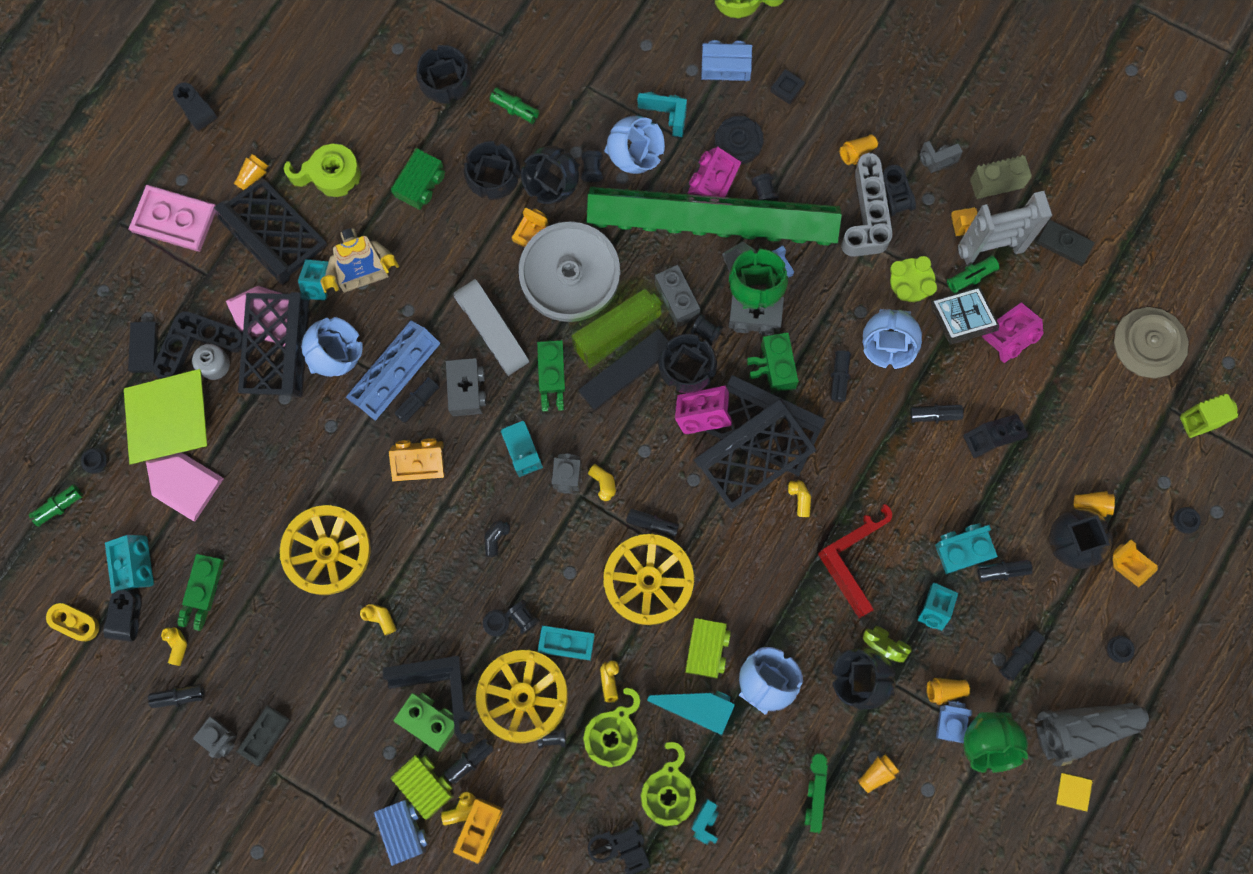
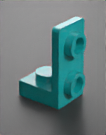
M653 92L638 93L639 109L670 112L669 126L673 127V136L683 137L687 99H682L676 95L669 97L658 96Z
M524 421L501 430L512 458V463L519 477L543 468Z

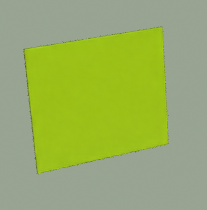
M200 369L124 388L130 465L208 446Z

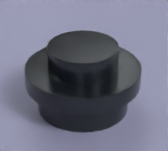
M97 448L87 450L81 457L82 468L91 474L102 472L108 463L106 453Z
M1183 507L1174 513L1173 524L1179 532L1190 534L1200 527V515L1192 508Z
M500 610L488 612L483 619V628L491 636H502L509 628V618Z
M1116 636L1108 641L1106 651L1109 658L1114 662L1125 663L1132 659L1135 648L1132 641L1127 637Z

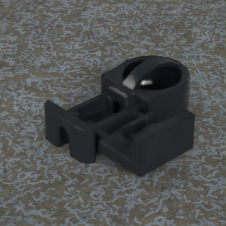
M632 821L633 826L613 835L610 834V831L596 835L588 844V854L596 863H607L619 856L620 860L624 859L626 863L625 874H636L650 868L643 848L638 846V842H640L641 846L644 844V838L636 821ZM602 838L610 842L591 851V845L597 839ZM612 848V853L604 859L593 857ZM642 863V865L637 866V867H635V868L629 870V868H631V867H633V866H635V865H637V864Z

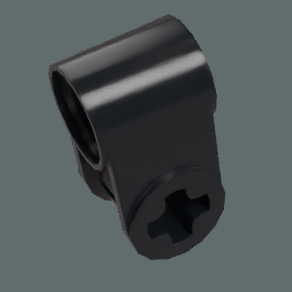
M183 82L174 87V99L198 132L218 119L207 102L200 97L191 84Z
M898 165L888 166L883 172V179L890 217L904 210L914 211L916 209V201L904 169ZM887 177H895L898 183L889 182Z
M118 590L111 595L103 631L106 639L133 642L136 639L142 606L141 596L137 592ZM124 599L129 600L128 605H123Z

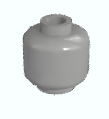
M205 344L195 350L192 364L195 370H201V376L204 378L217 380L227 374L230 360L229 356L220 347L214 344Z

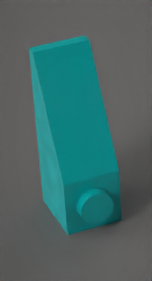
M716 691L715 695L711 693L649 695L647 700L720 735L723 734L735 704L730 702V696Z

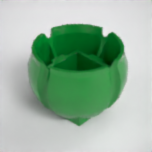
M751 249L743 252L735 260L730 269L729 284L732 295L743 305V309H758L759 307L765 309L774 306L786 292L788 276L785 262L776 253L759 249L758 253L755 254ZM749 285H767V289L764 290L748 287Z
M980 712L966 729L963 739L964 753L971 767L976 771L985 773L988 768H991L992 773L1003 772L1024 763L1023 758L1025 760L1028 759L1027 736L1022 727L1012 719L1011 713Z

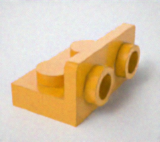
M435 438L421 440V443L411 444L410 440H402L392 445L389 450L392 481L443 478L445 476L442 452L444 447L443 441L437 442Z

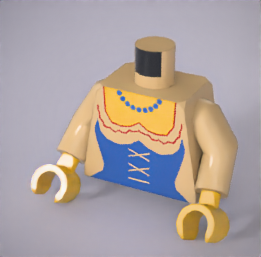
M349 228L341 232L343 243L333 247L334 254L330 257L326 274L320 282L324 293H327V290L331 287L338 291V284L344 292L388 278V269L391 266L399 268V264L390 251L380 243L369 241L367 236L358 238L355 229Z

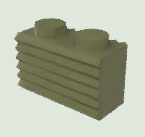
M1022 155L1021 157L1017 156L1016 159L1012 157L1011 160L1007 158L1006 161L1002 160L1001 162L997 161V163L983 164L982 167L978 165L970 181L976 199L1025 188L1031 178V172L1026 157Z

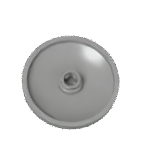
M561 222L542 229L527 243L519 262V280L525 297L541 314L558 321H581L598 314L610 303L619 285L620 264L614 246L599 230L583 223Z

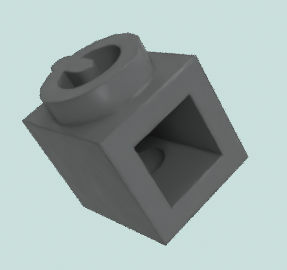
M559 454L558 458H554L552 486L554 489H557V492L572 494L573 491H580L582 464L579 456Z

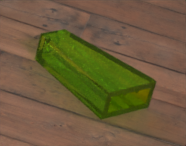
M646 289L642 290L574 333L571 338L575 352L587 367L591 369L660 317L661 301L654 293L650 295Z

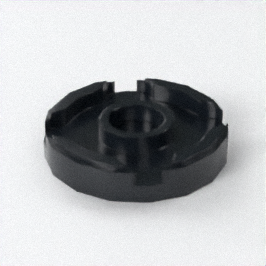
M733 116L725 119L715 133V148L719 147L739 160L741 164H746L753 161L760 154L763 147V132L756 122L751 121L750 118Z

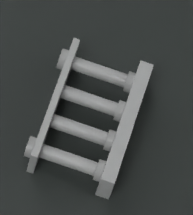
M1045 192L1034 193L1024 208L995 215L990 214L988 205H983L958 245L959 255L961 259L965 260L966 266L972 264L980 252L1007 245L1013 247L1014 254L1025 252L1052 216Z

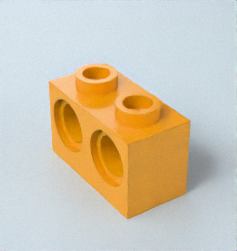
M481 798L475 799L453 853L477 864L480 863L485 856L504 808Z

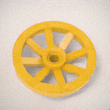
M330 505L316 506L296 516L286 528L280 544V560L287 577L297 587L317 595L340 593L354 585L366 570L371 553L369 535L362 522L349 511ZM321 516L337 517L330 538L327 537L320 518ZM310 520H312L319 539L317 541L298 533L301 527ZM347 521L354 528L357 535L338 543L344 524ZM293 540L311 547L312 552L292 557ZM359 543L360 551L357 561L341 554L342 550ZM331 547V554L326 556L325 550ZM317 560L305 579L299 575L294 567L295 565ZM337 561L353 568L342 580H339L336 567ZM327 565L331 584H313L324 566Z
M644 534L629 538L612 552L605 566L604 588L610 604L622 617L637 624L657 625L671 620L685 608L693 591L694 573L688 556L679 545L660 535ZM648 545L646 567L643 568L630 550L637 546ZM656 545L667 549L673 554L657 569L654 568ZM623 555L635 569L637 575L614 572L617 563ZM677 561L680 562L684 572V579L662 578L661 575ZM648 576L654 579L651 585L644 583V579ZM613 580L636 583V586L618 598L614 590ZM660 587L684 588L680 598L674 604ZM643 592L641 614L633 612L624 606L639 593ZM654 593L668 610L659 614L649 615L651 595Z
M530 650L512 651L495 659L483 672L476 690L477 710L485 726L499 738L513 743H529L548 735L563 718L568 702L567 684L558 666L545 655ZM527 661L523 683H519L509 665ZM535 663L546 668L550 673L531 687ZM500 670L503 671L511 684V690L490 685ZM554 681L556 682L557 699L537 696ZM487 693L509 699V702L489 711ZM523 695H528L526 702H520V698ZM535 705L554 708L552 714L544 723L534 709ZM516 709L509 730L499 726L494 721V719ZM524 712H527L536 728L525 732H518Z

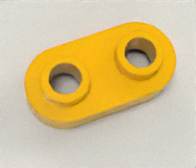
M58 603L53 605L47 612L46 621L48 625L75 640L90 641L99 632V623L95 617L70 605ZM66 613L67 618L62 622L61 615ZM86 624H88L89 630L85 633L83 631V628Z

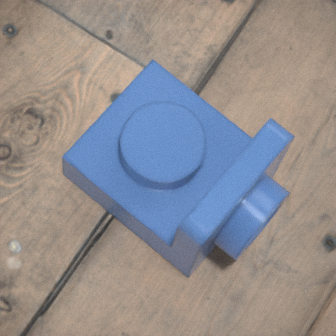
M949 701L948 706H940L936 738L963 743L968 718L972 716V710L965 709V704L952 701Z

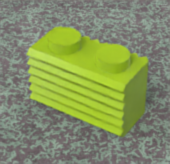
M1225 393L1198 403L1182 413L1180 419L1188 437L1192 438L1217 429L1238 417V409L1235 401Z
M694 619L685 673L718 678V673H724L726 658L721 657L723 646L728 647L731 632L726 630L727 624Z
M415 755L391 777V780L426 820L432 817L453 797V794L450 792L453 787L443 776L440 778L436 776L432 771L435 766L428 757L424 755L421 758L420 755Z

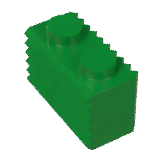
M416 148L391 188L394 197L419 210L424 204L427 205L432 197V189H434L436 184H440L444 178L445 171L442 161Z

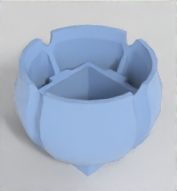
M629 116L618 121L611 129V135L607 139L604 152L609 155L612 162L622 171L631 174L644 173L660 163L661 160L658 156L664 153V137L658 124L651 123L652 119L642 116ZM628 139L632 142L629 150L627 145Z
M880 309L879 313L869 319L864 328V353L871 362L880 367L886 368L889 364H892L894 369L905 367L914 361L921 349V328L918 322L911 316V311ZM893 329L894 331H898V332H891V331H884V330Z
M337 317L332 319L325 318L311 325L306 331L301 348L311 374L318 373L328 377L340 376L355 367L358 359L361 357L363 345L362 342L356 341L359 334L348 322Z
M772 647L760 648L751 654L741 667L739 674L741 693L739 696L765 715L768 711L781 710L789 706L798 695L803 683L802 672L798 664L791 657L788 659L784 658L783 651Z

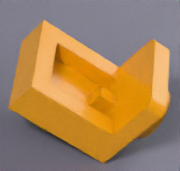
M524 209V218L512 236L513 242L525 247L534 235L548 227L545 214L537 209Z
M976 208L952 212L951 217L956 236L965 235L977 215Z
M1130 540L1125 545H1119L1113 553L1114 569L1138 588L1158 570V565L1136 549V543L1133 540Z

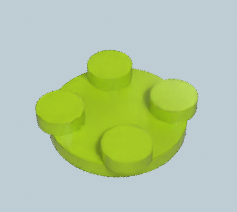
M922 256L918 259L910 258L896 261L892 264L890 268V284L898 299L918 302L928 296H932L936 292L935 274L931 268L929 258Z
M875 626L873 631L866 629L863 639L873 650L897 662H904L912 650L909 645L901 641L894 642L888 638L889 633L879 626Z

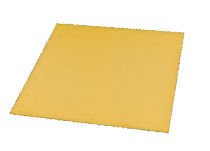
M1061 773L1056 804L1088 811L1092 780Z

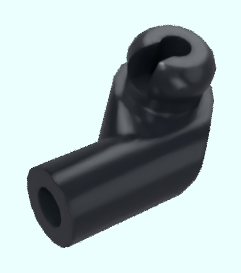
M495 521L485 533V557L498 556V540L502 535L505 536L510 533V524L508 522Z

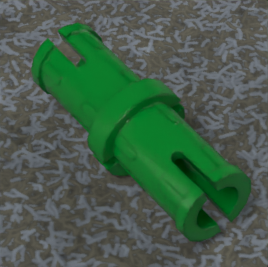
M498 87L493 90L496 94H491L490 101L506 109L508 114L512 116L517 115L530 124L535 122L533 117L538 118L539 110L522 102L520 97H513Z
M991 255L975 265L970 264L966 266L963 272L947 279L950 290L953 293H957L972 283L978 284L981 282V278L999 270L998 261ZM978 270H981V272L973 275L968 279H965V277L969 276L970 274Z
M72 484L57 496L49 497L47 499L48 502L35 511L30 512L29 517L30 519L34 517L35 519L32 522L40 527L55 515L63 514L65 508L84 497L83 493H78L80 489L75 484Z

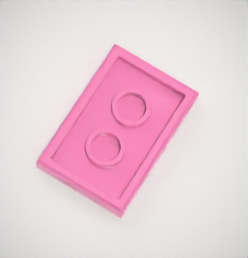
M146 185L129 230L133 233L200 252L214 218L215 210L213 207L216 205Z

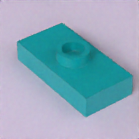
M542 626L538 653L591 661L595 634Z

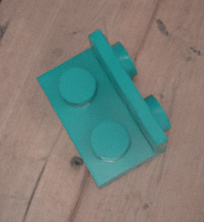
M980 523L966 527V533L957 535L956 531L940 536L942 541L936 543L935 547L946 574L998 557L988 533L991 530L990 525L982 527Z
M125 535L105 542L111 594L118 590L129 591L138 587H151L154 585L147 536Z

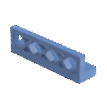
M410 321L346 398L376 421L440 345V342L424 327Z

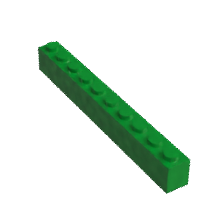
M590 187L587 206V223L593 224L595 227L616 225L620 229L641 227L645 231L666 229L670 233L691 231L695 235L716 233L720 237L742 235V238L745 239L766 237L770 241L791 239L795 243L816 241L820 245L838 243L842 215L840 206Z

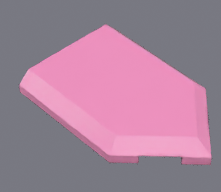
M256 286L226 300L239 331L243 333L246 293H282ZM262 300L253 301V311L257 315L267 307ZM281 300L274 307L281 316L288 310L289 301ZM270 311L261 320L269 328L278 318ZM259 323L251 329V336L258 338L265 332ZM282 323L272 332L279 341L286 335V327ZM267 336L264 339L266 341L275 343L270 336Z
M182 452L146 461L152 496L194 522L224 479Z

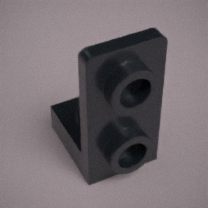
M1015 414L984 423L963 436L973 458H978L1000 446L1023 440L1028 437V434L1019 415Z

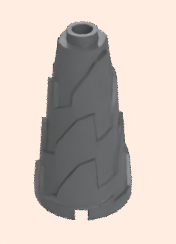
M1133 703L1115 706L1069 708L1058 711L1049 710L1039 713L1036 721L1043 720V726L1036 727L1045 756L1048 760L1055 758L1057 761H1054L1053 765L1059 767L1071 764L1072 761L1085 757L1090 752L1106 747L1112 742L1140 733V730L1145 729L1146 723L1149 722V716L1143 707Z

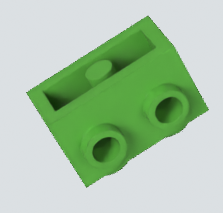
M423 692L420 695L412 693L393 721L437 752L442 751L454 734L453 712L445 707L439 710L433 705L435 700ZM417 709L420 710V714L418 717L416 716ZM439 723L442 725V730L440 732L437 730V726Z

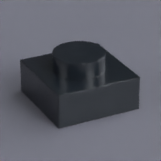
M785 69L772 85L770 92L791 105L804 88L805 82Z

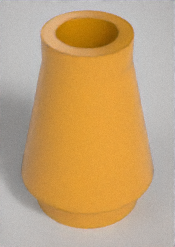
M870 134L863 138L844 142L843 146L840 147L842 160L847 165H856L862 155L870 153L878 147L877 139L874 135Z
M251 154L249 158L246 157L234 184L245 190L267 173L265 170L268 165Z
M1107 491L1082 495L1075 494L1074 509H1088L1103 517L1113 515L1115 497L1114 494H1108Z
M934 678L933 681H928L927 683L928 699L931 703H937L938 705L960 697L969 696L970 693L967 680Z
M884 754L881 758L878 756L858 782L867 793H870L872 790L895 779V775L900 771L891 759Z

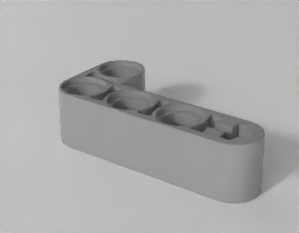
M867 153L860 157L855 170L863 225L849 228L841 243L843 252L848 256L882 253L887 249L892 239V228L881 162L877 155ZM866 189H873L877 194L871 195ZM870 212H877L881 218H873ZM880 235L885 241L878 242L873 236ZM855 238L860 244L853 245L848 239Z
M476 279L453 292L456 301L468 315L507 376L530 363Z

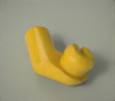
M594 464L589 470L588 475L600 484L599 498L603 501H610L616 493L614 477Z
M801 480L797 482L790 481L788 483V493L790 495L796 494L798 498L797 516L810 517L811 495L806 485Z
M368 604L361 609V618L364 621L379 623L384 635L391 634L397 630L387 608Z
M167 627L162 631L161 638L167 641L172 648L168 663L181 666L187 648V641L179 629Z
M611 660L604 662L600 668L604 699L609 703L618 700L614 675L619 673V666L616 661Z
M463 792L459 796L460 800L455 809L441 812L444 826L467 820L476 799L471 792Z

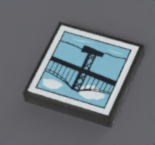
M980 287L931 300V307L950 345L999 331L1000 325Z

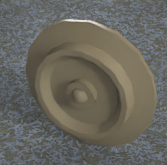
M1146 307L1133 310L1121 319L1115 329L1113 344L1118 359L1126 369L1138 376L1155 379L1168 376L1181 367L1187 357L1189 341L1185 328L1175 316L1163 309Z

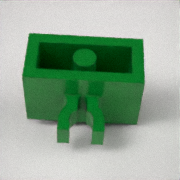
M789 333L763 337L761 343L763 359L758 357L747 358V365L756 364L757 366L765 365V367H760L759 370L750 372V379L767 374L771 394L795 390L799 381Z

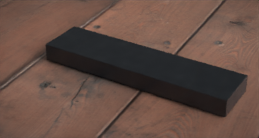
M657 329L578 390L590 407L596 411L659 362L661 351L666 350L665 345L669 341Z

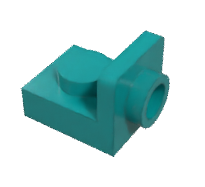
M305 260L298 283L301 293L312 300L327 299L328 295L324 293L320 281L326 274L328 261Z
M933 582L918 621L930 628L943 630L951 619L958 593Z
M706 798L691 825V829L695 831L693 837L707 845L709 841L716 844L717 836L705 830V827L707 825L711 827L719 814L715 810L718 805Z

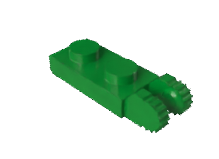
M563 341L537 342L539 392L541 394L542 411H548V393H557L556 405L558 411L564 410L565 371Z
M196 554L182 602L183 607L178 617L177 624L180 627L187 626L192 608H197L199 610L196 613L193 627L194 630L198 631L203 629L208 611L212 607L224 560Z
M821 753L814 755L811 760L810 769L815 774V781L809 780L808 797H813L812 809H806L805 825H810V832L820 833L822 830L827 776L826 763H828L826 756Z

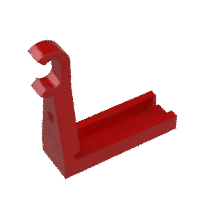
M885 504L881 506V511L885 515L883 520L874 523L871 520V516L865 515L863 517V526L818 553V556L858 618L863 617L874 609L838 554L890 522L892 511Z

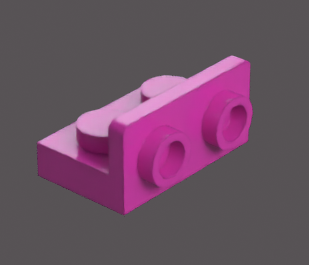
M716 147L710 151H705L699 160L701 165L698 172L694 173L689 181V195L726 197L741 162L719 147Z
M1020 303L995 321L997 325L987 327L981 331L982 338L999 351L1000 360L1006 363L1011 358L1017 357L1030 344L1040 340L1043 335V321L1023 303Z
M721 386L695 393L677 395L675 420L682 432L690 434L731 426L732 419L727 412L728 389L726 386Z

